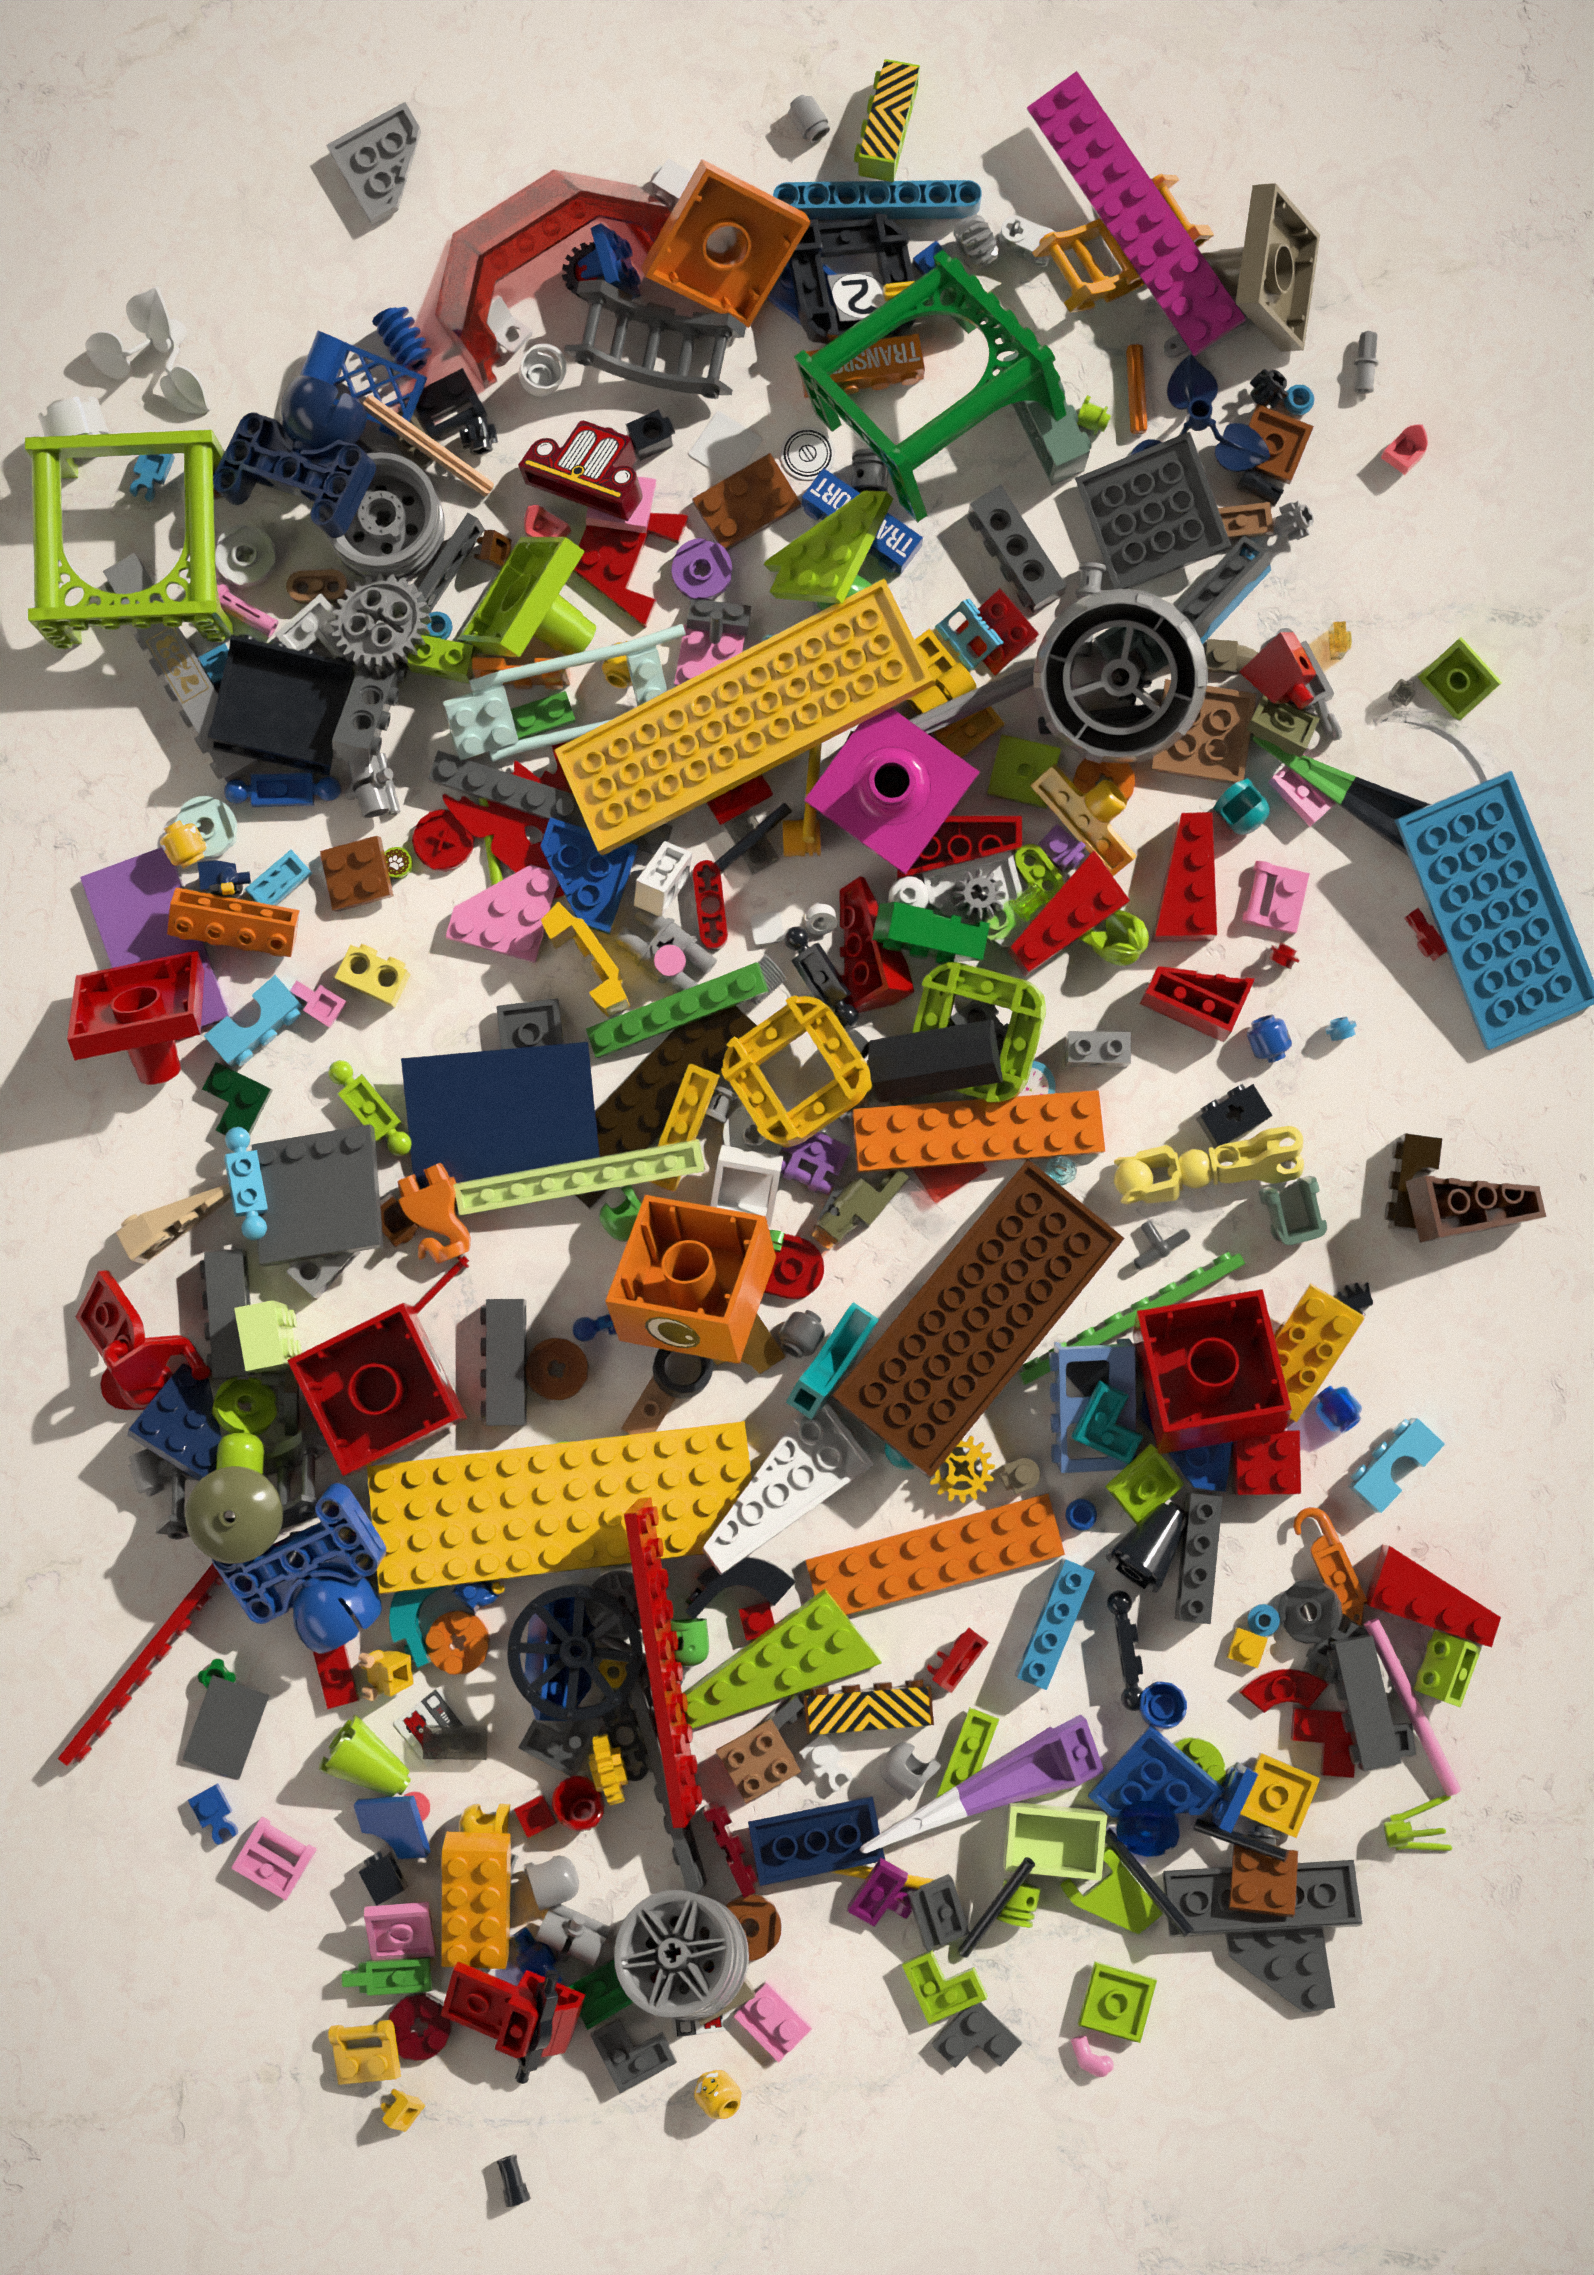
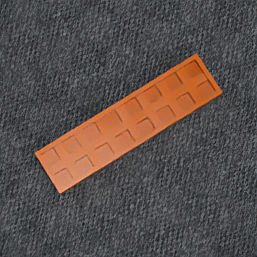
M1099 1090L1017 1096L1002 1102H987L984 1099L852 1110L858 1173L1100 1154L1105 1152Z
M1046 1493L805 1559L814 1595L826 1589L843 1612L848 1615L1063 1556L1065 1552L1049 1494Z

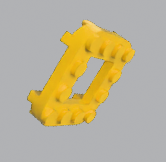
M795 995L786 999L787 1005L738 1039L734 1036L726 1044L728 1049L724 1056L723 1068H721L724 1078L730 1082L757 1125V1131L766 1139L784 1148L805 1142L856 1106L872 1087L867 1063L834 1012L821 1000L810 996L798 997ZM805 1032H808L832 1069L835 1079L787 1112L758 1066Z

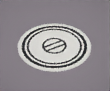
M802 427L787 435L782 443L780 455L783 466L791 475L803 480H813L823 468L827 471L831 468L835 458V449L833 442L826 433L814 427Z

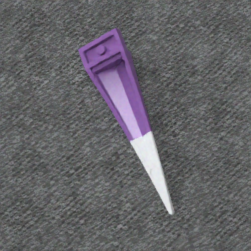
M1080 1714L1055 1728L1048 1727L862 1845L860 1850L863 1853H868L915 1834L1009 1803L1076 1787L1105 1772L1086 1718Z

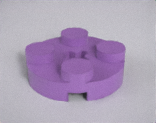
M702 538L693 539L684 543L677 550L671 568L672 579L679 592L687 596L689 600L691 598L712 600L720 596L730 585L732 580V561L726 549L717 542L715 544ZM698 563H701L703 566H710L711 569L707 571L706 576L702 577L701 575L694 574Z

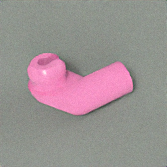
M1086 2035L1071 2039L1081 2069L1096 2077H1105L1113 2070V2061L1109 2056L1099 2057L1091 2053Z

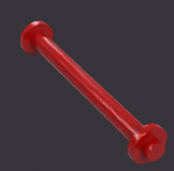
M460 1256L456 1257L459 1261L413 1307L416 1314L464 1266L466 1268L469 1267L467 1263L470 1260L466 1256L462 1258Z

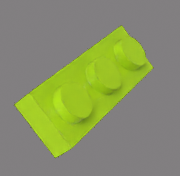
M969 1707L936 1798L981 1770L1000 1720L999 1718Z

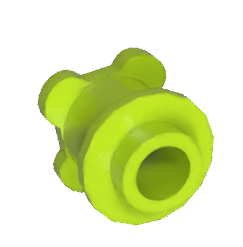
M1087 395L1076 423L1078 427L1080 425L1094 431L1093 435L1096 436L1098 430L1105 431L1111 415L1106 413L1107 406L1101 408L1090 403L1091 396Z

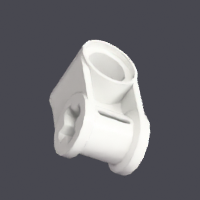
M1013 215L1003 221L998 242L1000 247L1006 252L1017 255L1036 266L1046 267L1051 255L1034 257L1032 252L1040 245L1039 241L1042 237L1055 231L1028 221L1021 216ZM1012 231L1017 233L1015 237L1010 236Z

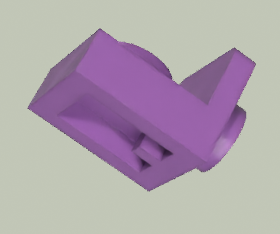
M1058 823L1037 844L1062 873L1068 866L1073 870L1085 857L1082 852L1086 845L1082 841L1078 843Z

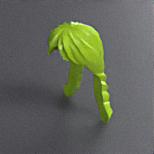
M1119 910L1106 919V931L1095 932L1092 929L1078 940H1082L1085 944L1090 945L1098 956L1105 961L1117 966H1126L1137 961L1140 954L1146 950L1149 943V935L1144 922L1137 916Z

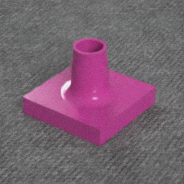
M890 708L857 726L804 801L906 875L980 772L896 710ZM897 766L908 774L909 786L905 793L899 797L889 798L878 792L874 780L877 772L882 768Z

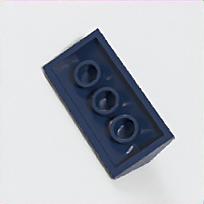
M873 1796L748 1821L760 1886L876 1863L880 1857L885 1860L883 1847L868 1853H863L860 1850L862 1845L880 1835Z

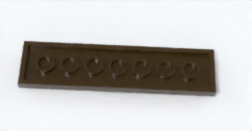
M735 1005L674 1029L595 1112L599 1156L603 1157L649 1148L663 1133L688 1065L694 1064L719 1074L721 1068H723L724 1056L728 1049L726 1044L734 1036L738 1039L757 1025ZM609 1189L576 1194L575 1196L591 1209Z

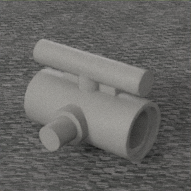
M379 753L378 756L373 755L370 766L348 762L353 782L345 790V796L349 800L358 799L362 817L373 818L386 813L394 815L401 812L392 780L394 774L389 768L385 753Z
M558 1904L549 1908L535 1939L557 1949L556 1958L561 1963L567 1962L573 1956L594 1966L611 1927L562 1904Z

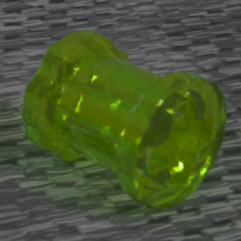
M1033 881L1027 884L1028 888L1016 900L1011 899L1009 901L1012 910L1025 922L1030 920V915L1041 904H1047L1050 901L1045 892Z

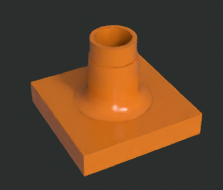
M701 159L641 265V269L645 277L719 314L729 313L749 328L811 222L806 213Z

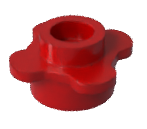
M1280 943L1278 947L1271 945L1270 948L1273 950L1269 957L1271 960L1289 969H1292L1295 962L1299 963V958L1295 956L1297 950L1283 943Z

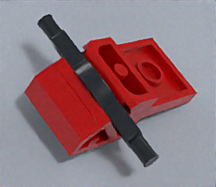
M458 1961L451 1975L440 2016L496 2039L495 2050L518 2060L519 2067L515 2079H517L518 2083L525 2084L529 2080L530 2072L537 2070L540 2058L566 2052L574 2034L585 1994L557 1983L560 1975H558L556 1970H548L546 1977L526 1970L518 1986H515Z

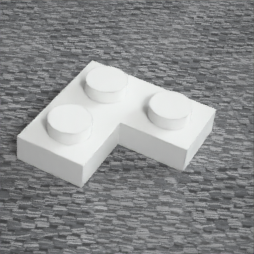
M322 593L275 633V636L287 648L298 651L300 649H307L319 639L333 656L345 657L336 646L338 642L332 637V633L335 631L330 622L337 620L332 613L336 609Z

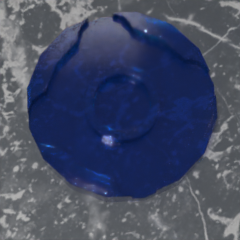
M1137 1801L1127 1805L1119 1812L1116 1821V1834L1119 1842L1122 1841L1133 1854L1154 1857L1165 1854V1850L1170 1848L1172 1850L1177 1845L1180 1837V1824L1173 1810L1164 1804L1154 1801Z

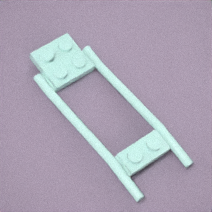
M679 624L624 643L505 669L470 680L471 693L443 701L459 759L463 760L488 752L491 761L494 762L521 752L572 741L610 721L606 720L518 740L506 691L503 686L505 682L625 655L637 706L667 691L656 645L685 636L683 625Z

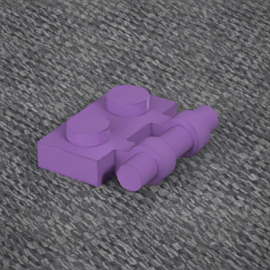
M817 1132L799 1145L788 1148L782 1147V1150L792 1154L789 1163L782 1161L780 1173L783 1174V1178L789 1181L794 1179L809 1186L808 1190L814 1193L820 1191L829 1196L834 1184L823 1180L826 1172L836 1176L839 1175L852 1147ZM801 1159L818 1167L814 1175L798 1168Z

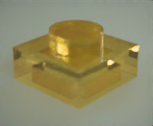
M1346 621L1333 622L1328 629L1330 660H1340L1348 652L1347 650L1351 649L1352 636L1351 631H1346Z

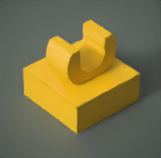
M392 2089L391 2093L395 2096L396 2101L392 2106L387 2103L380 2105L382 2111L386 2113L382 2121L389 2128L406 2132L426 2105L418 2097Z

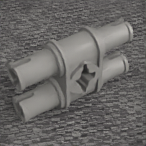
M641 908L637 910L634 917L654 933L653 940L646 943L627 927H624L614 940L635 957L636 965L643 966L658 978L657 981L659 983L662 982L664 984L667 982L678 992L698 984L684 972L674 977H667L656 969L654 957L661 945L672 944L679 947L686 959L705 974H708L718 961L697 944L698 940L694 935L690 936L675 924L673 918L665 919L663 916L659 917Z

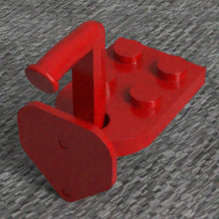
M110 1271L97 1272L75 1317L124 1391L142 1390L153 1385L159 1379L171 1355L184 1356L192 1368V1377L194 1379L203 1380L210 1375V1368L206 1366L203 1358L188 1338L181 1335L145 1338L141 1317Z

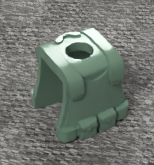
M1309 1175L1297 1179L1310 1225L1288 1232L1277 1190L1272 1187L1258 1190L1261 1203L1268 1207L1272 1221L1270 1231L1276 1241L1282 1242L1285 1245H1294L1317 1239L1326 1233L1327 1222L1321 1218L1316 1193L1320 1189L1314 1176Z

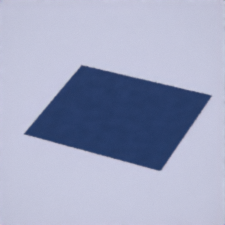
M588 1042L401 1058L408 1132L412 1143L410 1149L412 1171L421 1189L430 1186L424 1170L439 1163L443 1165L449 1178L454 1176L456 1183L600 1157Z

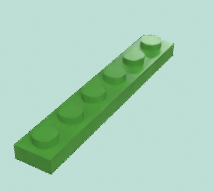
M755 962L588 1027L586 1032L595 1058H601L769 993L760 965Z

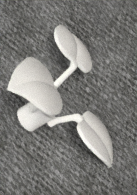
M158 286L134 295L126 304V314L131 325L137 331L146 333L147 340L129 350H124L122 340L118 335L108 331H98L86 340L85 349L92 362L102 373L115 379L125 377L130 371V362L126 356H130L151 344L160 352H170L171 354L165 367L167 375L160 379V387L166 399L174 407L191 414H202L211 410L207 403L204 387L198 376L191 369L184 366L172 368L176 355L180 353L178 345L187 338V329L179 320L169 318L166 304Z

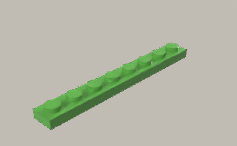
M1228 1251L1212 1260L1215 1266L1207 1271H1204L1201 1266L1185 1275L1188 1281L1178 1287L1175 1282H1172L1158 1290L1161 1295L1158 1298L1149 1301L1148 1297H1145L1132 1304L1133 1311L1127 1315L1122 1316L1119 1311L1103 1320L1106 1326L1095 1332L1094 1328L1090 1327L1077 1334L1076 1337L1079 1341L1069 1347L1099 1345L1134 1326L1137 1311L1172 1305L1246 1263L1240 1253L1231 1256ZM1066 1342L1060 1344L1062 1347H1068ZM1052 1348V1349H1050V1350H1048V1351H1049V1352H1054V1348ZM1036 1357L1023 1364L1022 1368L1024 1371L1018 1374L1022 1384L1026 1385L1050 1372L1049 1358L1040 1362L1039 1358Z

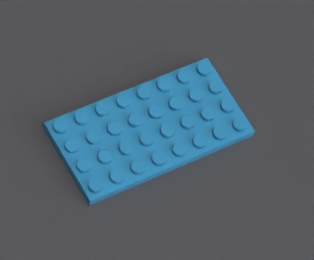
M1507 771L1395 820L1439 934L1447 948V954L1485 1049H1493L1594 1005V979L1512 771Z

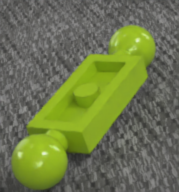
M337 1060L333 1062L328 1070L329 1078L333 1083L345 1087L337 1094L363 1125L371 1124L374 1127L375 1140L377 1142L386 1137L388 1139L387 1148L391 1154L395 1156L406 1155L410 1151L412 1143L408 1134L396 1131L395 1129L402 1123L401 1120L363 1074L354 1079L353 1068L347 1061Z

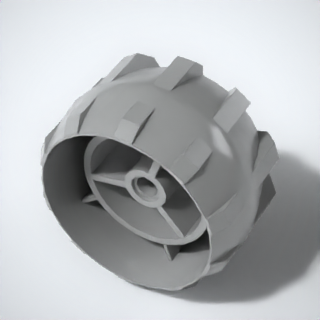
M1120 588L1102 590L1085 596L1070 605L1053 621L1037 651L1033 682L1038 706L1045 719L1046 726L1054 737L1057 736L1069 748L1082 754L1086 759L1100 764L1101 762L1118 764L1141 763L1153 759L1154 756L1172 747L1193 725L1204 703L1208 684V666L1204 647L1195 628L1177 608L1153 593ZM1111 627H1127L1122 654L1115 655L1108 660L1103 668L1101 678L1073 687L1072 666L1080 646L1089 637L1101 630ZM1134 628L1145 632L1155 639L1164 650L1169 661L1171 683L1167 695L1161 704L1156 702L1137 685L1140 677V666L1134 658L1128 655ZM1117 668H1123L1129 673V681L1124 685H1117L1112 680L1111 674ZM1104 687L1111 695L1118 697L1133 693L1153 712L1135 722L1111 723L1091 714L1081 704L1077 695Z

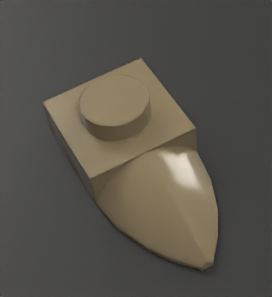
M1206 640L1205 656L1208 672L1241 674L1239 671L1258 654V652L1247 646L1239 645L1238 641Z

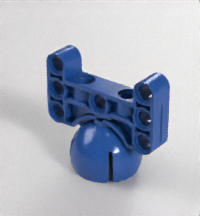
M340 1483L328 1486L315 1506V1512L321 1522L274 1543L261 1556L248 1562L229 1564L212 1559L213 1565L251 1621L265 1624L272 1619L286 1614L290 1608H293L294 1628L299 1639L307 1648L320 1654L334 1650L357 1637L359 1630L350 1617L351 1615L355 1616L361 1628L367 1629L379 1617L382 1611L380 1596L376 1588L365 1577L375 1573L386 1554V1546L351 1490Z

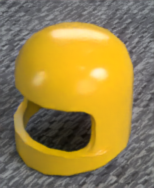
M500 1803L495 1815L484 1813L480 1804L468 1806L461 1814L459 1832L508 1834L511 1804Z

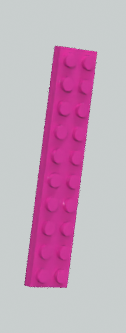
M1077 71L1026 107L1028 113L1194 357L1246 321L1238 306Z

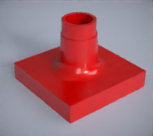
M198 950L76 975L67 1036L74 1061L126 1050L141 1083L156 1085L176 1077L181 1071V1065L177 1056L178 1050L175 1040L201 1034L205 971Z

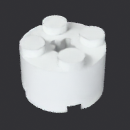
M88 396L89 402H81L80 397H74L46 407L48 414L45 416L42 412L38 414L44 436L109 434L97 398Z

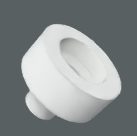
M821 902L813 904L805 913L808 931L815 935H824L833 931L837 925L835 910Z

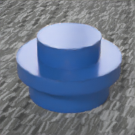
M1076 1499L1067 1506L1065 1517L1072 1528L1087 1530L1095 1524L1097 1510L1090 1501Z

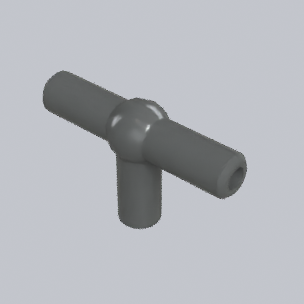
M1151 1221L1145 1222L1141 1225V1229L1153 1248L1135 1258L1133 1261L1137 1269L1141 1270L1157 1259L1167 1257L1173 1249L1190 1239V1233L1187 1229H1182L1166 1240H1163Z

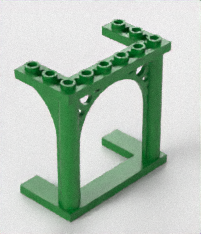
M944 250L933 256L936 267L815 354L809 356L805 350H802L794 356L815 415L831 432L842 425L840 417L887 466L900 505L917 523L928 515L913 470L995 411L1020 401L1038 402L1056 422L1067 415L1064 406L1066 398L1059 387L1058 382L1061 381V378L1054 368L1053 362L1056 359L1051 349L1047 345L1041 346L1037 342L1034 333L1028 327L1023 328L1010 309L1005 311L1001 307L994 293H987L979 279L974 274L969 276L959 259L956 257L951 258ZM930 315H948L968 334L978 328L984 335L989 348L987 367L980 381L967 395L898 445H895L830 378L831 374L908 321ZM998 338H1001V341H1002L1003 343H1002V344H997L995 341H996ZM1007 351L1018 354L1011 361H1000L997 359L999 354ZM995 370H1000L996 376L993 375Z

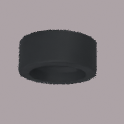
M664 1349L657 1351L652 1367L653 1376L658 1387L667 1395L679 1399L691 1398L702 1392L709 1383L714 1368L713 1359L697 1356L702 1368L700 1376L691 1384L680 1385L671 1381L665 1373V1361L674 1351Z

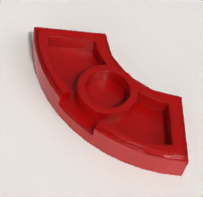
M1277 1669L1256 1676L1238 1692L1265 1713L1274 1705L1283 1702L1299 1703L1309 1709L1329 1684L1305 1671Z

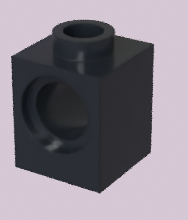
M659 409L625 424L627 435L631 438L633 448L640 461L673 446L671 435L675 434V430L668 416L663 418ZM650 429H655L660 432V434L653 439H649L644 436L645 432Z
M379 1851L363 1860L365 1866L358 1872L376 1906L403 1892L409 1886L391 1852L382 1856Z

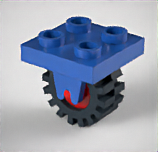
M602 223L591 227L594 242H589V245L585 242L581 243V250L574 247L571 250L574 256L571 257L567 254L565 258L569 261V265L563 264L562 270L567 272V274H563L562 277L567 282L565 284L567 289L587 302V299L577 293L579 281L604 280L610 285L633 295L632 300L640 297L638 285L641 284V280L637 270L631 263L630 257L633 256V252L629 242Z

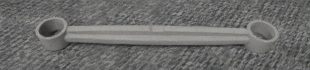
M1075 660L1073 661L1072 672L1075 667ZM1035 664L967 692L909 721L927 734H930L1034 685L1033 672Z

